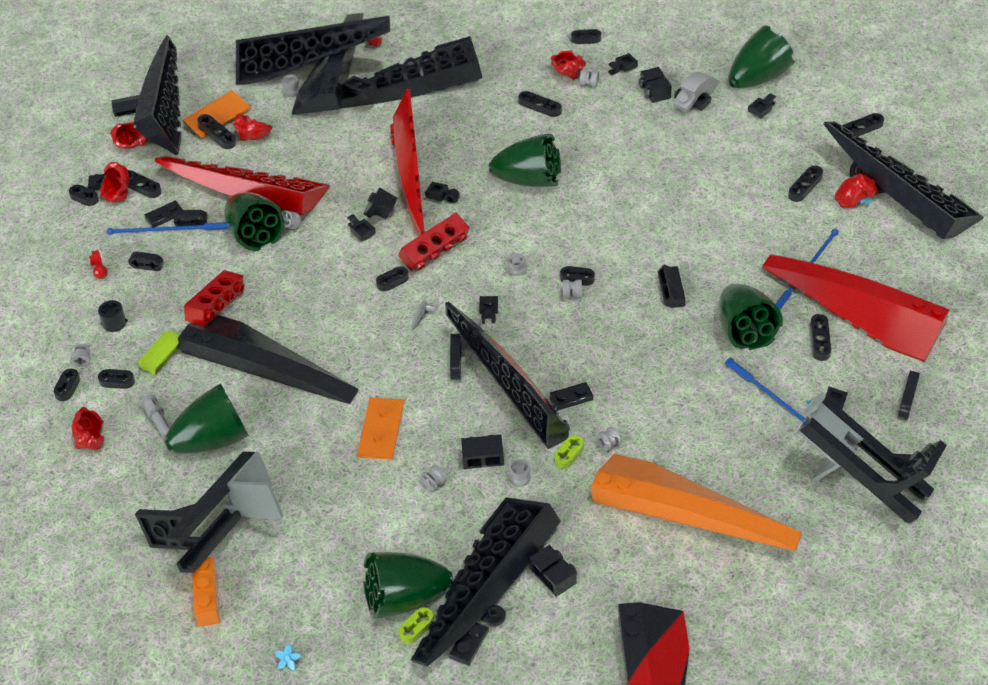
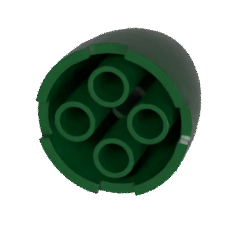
M762 26L746 41L735 57L728 76L729 84L733 88H748L779 76L795 63L792 59L794 52L791 46L780 33L776 34L771 31L770 26Z
M550 133L537 135L506 147L491 159L489 171L494 176L517 185L529 187L557 186L558 180H556V176H558V173H561V158L559 148H556L553 143L555 137Z
M241 192L232 195L225 204L224 214L228 229L235 240L245 249L259 251L261 246L270 242L274 244L281 237L285 226L283 214L280 207L268 198L251 192ZM254 237L259 243L253 242L248 238Z
M730 284L723 289L719 300V316L723 330L731 344L736 348H749V350L767 347L775 340L774 336L779 328L783 325L782 313L775 303L763 292L745 284ZM751 321H752V323L754 324V326H755L756 329H757V333H758V339H757V341H755L757 335H756V333L754 332V330H753V329L751 328V326H750V325H751Z
M220 383L202 394L185 408L171 425L166 434L167 439L164 442L169 451L173 450L175 453L189 454L220 449L234 444L249 435Z
M371 552L365 556L364 568H367L365 581H363L364 594L368 609L374 610V619L395 616L417 609L439 597L453 582L452 572L448 571L447 567L422 556L401 552Z

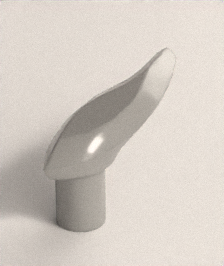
M426 300L421 302L413 319L412 329L418 324L425 311L434 313V305L427 304Z

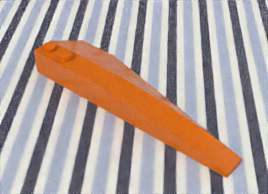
M613 454L598 470L591 485L594 502L783 549L796 551L802 536V532L649 461Z

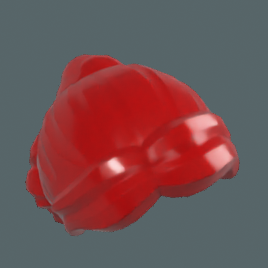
M572 50L561 51L557 55L550 57L551 65H553L554 69L559 74L568 76L572 80L577 79L581 70L586 66V61L581 55L575 56Z
M236 114L233 123L241 141L260 140L267 134H270L273 128L272 125L258 122L255 119L251 120L248 115L244 116L243 114Z
M133 122L118 123L110 132L113 144L122 149H131L138 145L144 146L148 141L147 138L143 137L134 128Z
M110 162L104 169L105 178L103 183H101L102 187L99 191L101 197H104L106 201L116 203L127 198L130 176L124 165Z
M855 174L841 183L835 193V200L839 202L842 208H855L860 200L865 199L867 196L872 198L877 194L878 190L875 187V181L865 174Z
M81 407L75 413L72 421L71 430L75 448L98 450L102 448L105 438L101 435L104 421L97 412L86 407Z

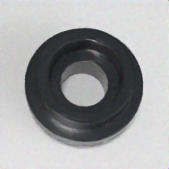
M493 605L484 615V619L488 624L498 626L505 621L506 612L501 606Z

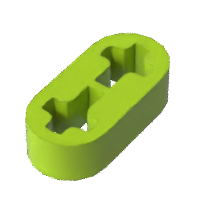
M580 436L568 437L556 451L554 459L557 467L562 469L570 467L583 452L584 441Z
M428 608L416 610L400 626V640L405 644L415 643L428 630L430 623L434 621L433 612ZM420 617H428L427 621L425 619L420 621ZM405 631H413V635L407 634L405 636Z

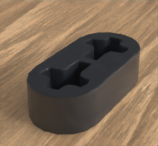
M597 29L574 30L571 33V41L574 44L599 43L601 41V31Z
M79 184L69 188L70 197L76 202L86 206H93L99 201L97 192Z
M180 210L174 215V224L176 226L204 225L207 223L208 214L203 210Z
M133 252L128 263L133 268L159 271L164 260L157 254Z
M399 266L379 275L376 278L377 288L380 291H389L407 282L409 279L407 268Z
M566 266L560 270V279L562 282L563 280H569L570 282L582 280V285L589 286L595 281V272L589 268Z
M66 369L61 374L53 390L57 400L66 401L72 397L80 382V376L76 369Z
M105 369L98 374V380L102 387L127 389L135 384L134 375L129 370Z

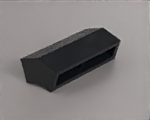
M140 95L111 100L114 116L118 117L136 113Z
M664 264L657 271L664 305L671 308L685 307L686 299L678 266L670 267Z

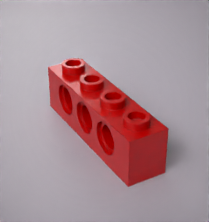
M456 212L401 247L398 256L411 272L416 268L420 270L430 259L432 261L437 259L442 251L445 250L447 252L453 248L456 242H463L468 237L467 233L470 227Z
M223 270L184 304L185 321L205 327L225 307L233 302L236 297L243 293L245 288L243 275Z

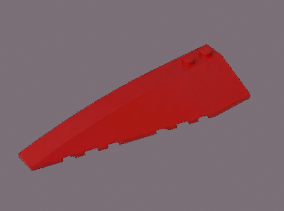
M406 89L393 115V124H390L391 134H394L391 135V141L396 149L403 197L418 236H420L425 231L410 89Z
M169 156L155 158L156 163L208 188L231 196L241 192L259 194L279 206L281 212L287 210L296 212L300 216L312 211L330 188L329 184L298 177L285 179L286 175L269 176L267 172L254 173V170L230 166L218 168V164L201 165L200 161H187L186 163V159Z
M772 254L769 255L762 265V269L780 280H786L789 282V286L794 289H800L809 299L814 298L820 306L842 320L847 319L856 329H863L868 333L867 336L872 339L877 338L886 348L923 362L926 361L947 322L950 309L858 275L807 261Z

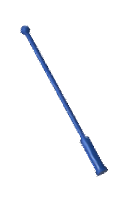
M226 222L194 226L132 229L108 228L107 234L185 229L222 230L228 229Z
M832 229V234L812 258L811 263L816 261L832 238L838 235V229ZM790 287L789 290H786L775 303L779 310L790 298L794 288Z
M730 357L726 360L725 365L727 367H730L748 382H753L804 422L805 417L756 381L754 376L737 364L733 358Z

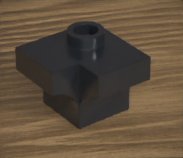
M379 187L375 193L372 192L367 200L369 202L363 214L369 218L377 215L386 219L393 210L397 197Z

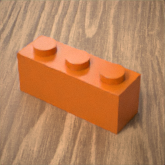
M212 556L207 557L199 568L192 573L194 615L198 627L220 624L218 575Z

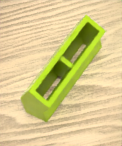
M165 331L137 362L140 368L155 375L180 347L178 342L180 335L172 331Z

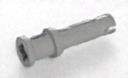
M147 395L141 399L140 406L146 410L148 419L155 423L164 440H166V434L171 426L164 416V409L158 405L155 395Z

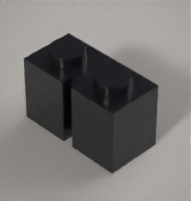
M660 67L640 71L639 86L645 90L646 97L650 98L652 103L671 99L672 86Z
M501 435L461 438L464 469L482 468L481 458H485L486 467L504 465Z
M550 545L529 557L530 570L556 597L577 584V571L571 563L568 564L563 559L560 551L554 550Z

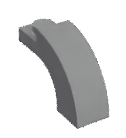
M702 72L691 74L681 84L682 90L673 101V105L685 112H689L702 93L710 95L718 84L717 79Z

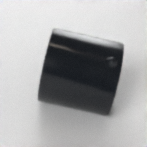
M105 301L98 308L101 319L100 324L103 325L106 331L117 332L126 326L128 319H126L119 301Z

